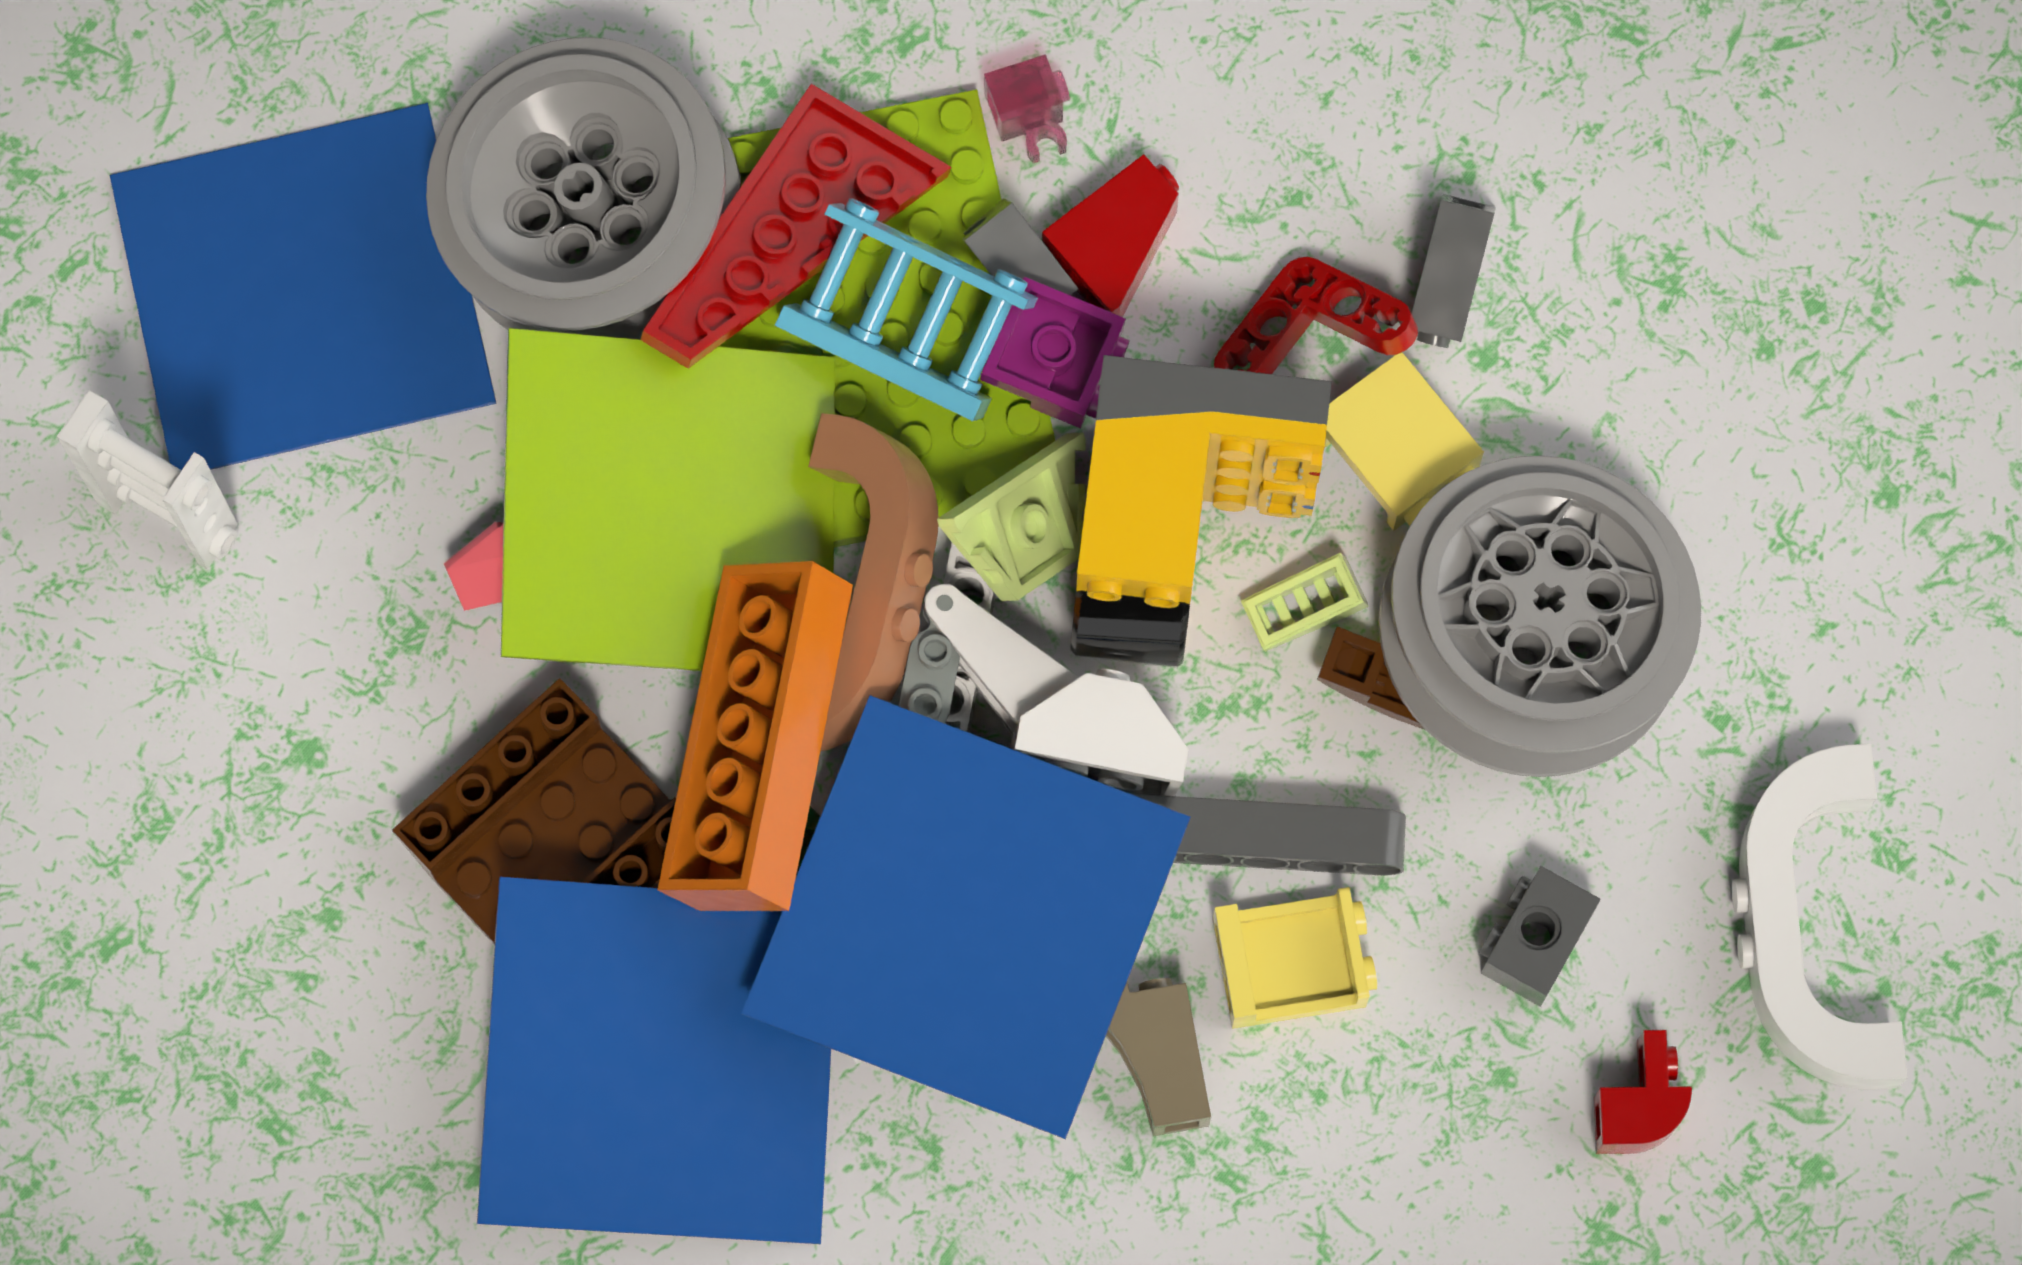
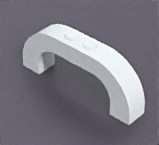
M1871 744L1844 745L1823 749L1803 757L1786 768L1763 793L1748 819L1740 844V879H1733L1732 881L1733 908L1735 913H1743L1745 934L1738 935L1737 941L1739 965L1741 969L1749 968L1752 997L1764 1029L1779 1050L1805 1072L1830 1084L1860 1090L1899 1088L1908 1078L1902 1022L1854 1023L1845 1021L1825 1010L1812 995L1804 972L1792 850L1797 831L1807 822L1828 814L1869 811L1877 799Z

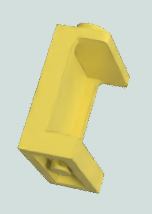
M1403 353L1393 356L1329 403L1325 447L1332 444L1388 514L1386 523L1393 531L1406 522L1410 526L1428 501L1448 483L1464 473L1480 467L1484 454L1482 448Z
M1349 887L1339 888L1337 893L1332 896L1239 911L1237 904L1214 908L1212 920L1232 1029L1366 1008L1370 997L1369 991L1377 989L1372 956L1362 957L1359 935L1367 934L1364 907L1362 901L1352 902Z

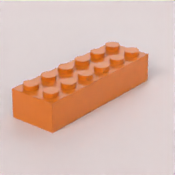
M814 561L724 565L658 885V891L699 911H789L853 588V584Z

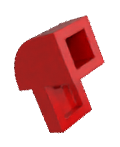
M1643 1030L1637 1040L1639 1087H1600L1594 1096L1596 1154H1634L1651 1150L1665 1142L1684 1119L1691 1103L1692 1086L1669 1087V1081L1677 1080L1678 1056L1676 1046H1667L1666 1030Z

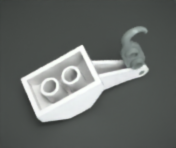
M940 584L929 590L923 605V615L929 627L927 630L919 633L911 643L899 700L900 707L946 723L950 712L958 665H960L1013 735L1009 748L1130 794L1176 796L1184 780L1189 749L1143 684L1131 682L1128 674L1110 669L1097 670L1096 675L1086 673L1078 677L978 606L956 587L949 584Z

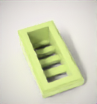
M1341 552L1241 600L1265 652L1369 607L1347 558ZM1332 576L1336 577L1345 596V599L1338 602L1335 601L1325 580ZM1313 584L1325 607L1318 612H1315L1305 590L1306 587ZM1292 593L1304 616L1303 619L1297 622L1294 621L1284 599L1285 596ZM1273 602L1284 628L1276 632L1263 608V605Z

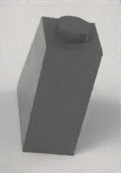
M1446 194L1442 195L1412 310V316L1418 327L1416 340L1443 348L1449 347L1450 340L1462 341L1496 207Z

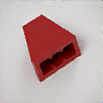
M1143 154L1042 231V242L1078 287L1076 291L1087 303L1123 317L1177 214L1179 196L1177 191L1179 190V185L1164 165L1158 164L1155 167Z

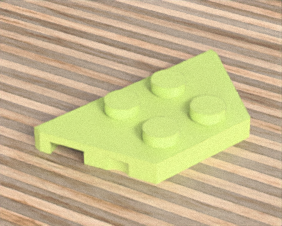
M1066 433L937 519L941 530L1001 601H1018L1079 559L1083 529L1082 513L1085 507V484H1075V451L1086 450L1084 433Z

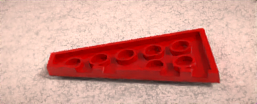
M810 84L719 218L712 238L699 261L688 275L668 293L644 328L641 341L689 369L824 269L843 226V223L824 215L829 204L842 203L846 205L849 198L860 201L878 210L879 214L876 220L885 224L949 176L952 167L827 92ZM863 234L861 241L865 239L868 235Z

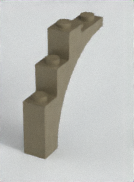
M1158 978L1142 982L1138 985L1139 991L1130 992L1127 981L1106 1037L1121 1055L1141 1094L1152 1135L1159 1136L1209 1127L1211 1112L1186 983L1173 985L1171 978Z

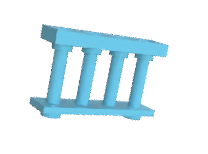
M849 198L846 205L842 203L829 204L824 215L843 223L842 229L810 300L804 299L801 305L797 303L784 305L775 326L971 421L983 418L992 397L979 392L982 383L978 379L1012 305L1023 310L1034 308L1038 297L1025 291L1028 283L1013 274L999 269L994 277L876 220L879 211L860 201ZM863 234H866L893 247L859 324L853 323L849 329L831 320L834 312L830 310V307ZM914 257L943 272L909 347L903 346L899 353L880 344L883 335L879 332ZM962 281L991 294L992 297L958 371L952 370L948 377L930 368L933 360L928 356Z

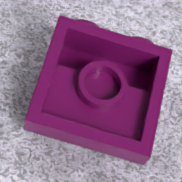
M1023 277V280L1028 283L1025 291L1038 297L1034 308L1026 310L1012 305L981 373L980 380L1030 400V408L1081 429L1086 416L1096 419L1104 355L1124 357L1130 340L1121 337L1126 318Z

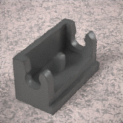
M1005 198L963 232L965 235L963 241L990 275L995 277L999 269L1021 279L1027 277L1068 295L1078 290V287L1014 204Z

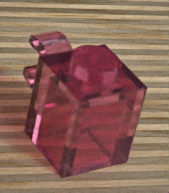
M1046 54L984 74V95L1001 142L1024 135L1026 154L1032 163L1040 162L1039 148L1036 144L1041 139L1048 138L1053 140L1057 145L1059 154L1066 153L1067 137L1059 123L1063 122V103L1070 101L1069 91L1061 70L1052 72Z

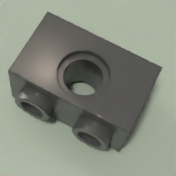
M1540 866L1533 880L1522 876L1506 904L1515 910L1506 928L1495 923L1479 952L1488 958L1481 974L1541 1007L1601 899L1543 866ZM1528 922H1538L1544 925L1550 933V942L1541 946L1530 944L1524 939L1521 926Z

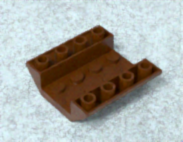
M559 678L396 825L392 832L438 887L495 946L499 877L658 888L676 797L670 800L601 729L598 717Z

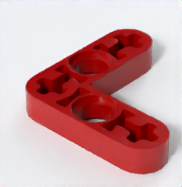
M1308 256L1299 257L1283 267L1221 347L1214 359V368L1232 370L1236 365L1245 367L1250 363L1251 366L1246 370L1247 372L1273 374L1313 320L1385 355H1397L1412 346L1417 338L1418 327L1408 306L1401 300L1316 258ZM1314 279L1315 284H1313L1311 287L1303 285L1299 289H1297L1296 286L1300 282L1304 284H1309ZM1350 296L1361 298V303L1354 312L1348 315L1334 313L1337 303L1342 299ZM1294 304L1297 305V308H1296V309H1293V308H1292V306H1293ZM1376 314L1380 322L1388 326H1394L1399 322L1400 326L1396 330L1387 328L1382 332L1378 322L1373 317ZM1273 317H1284L1287 319L1285 327L1279 333L1270 336L1260 333L1263 324ZM1251 343H1254V344H1255V346L1253 347V349H1251V347H1250V344H1251Z

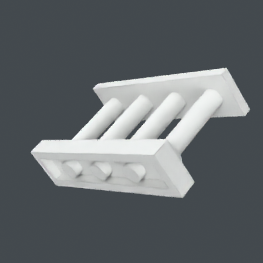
M88 390L57 437L96 503L116 514L124 502L129 504L134 501L176 526L200 566L208 569L216 557L222 559L236 540L237 530L235 528L238 523L205 459L194 452L182 470L130 440L109 401Z

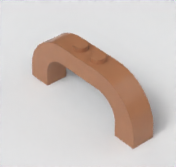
M821 413L808 467L838 482L861 484L870 506L869 530L844 629L821 751H826L840 746L853 738L870 695L890 702L901 683L911 643L919 631V615L926 586L930 582L933 573L932 561L938 537L937 519L939 517L936 493L930 476L912 450L900 441L862 421L841 415Z

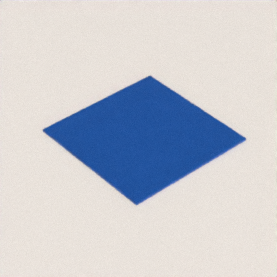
M428 103L110 175L170 464L182 470L195 452L205 459L209 469L212 470L497 404L472 295L459 283L447 267L432 235L428 218L426 199L427 176L430 159L436 143Z
M870 695L796 876L790 909L781 913L741 1014L1066 1140L1191 817Z
M499 877L477 1224L821 1244L831 1049L741 1014L782 911H699L658 891V888Z

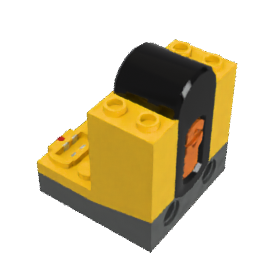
M1104 355L1078 561L1070 651L1076 657L1178 668L1183 664L1202 501L1213 502L1212 505L1215 508L1224 511H1243L1246 506L1257 507L1260 514L1275 517L1300 518L1301 515L1312 516L1325 448L1332 381Z

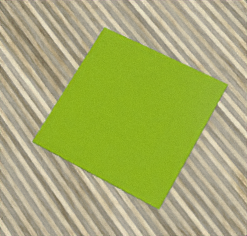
M509 328L501 657L702 671L724 565L814 561L834 573V479L808 466L821 413L835 415V357L717 347L688 369L638 339Z

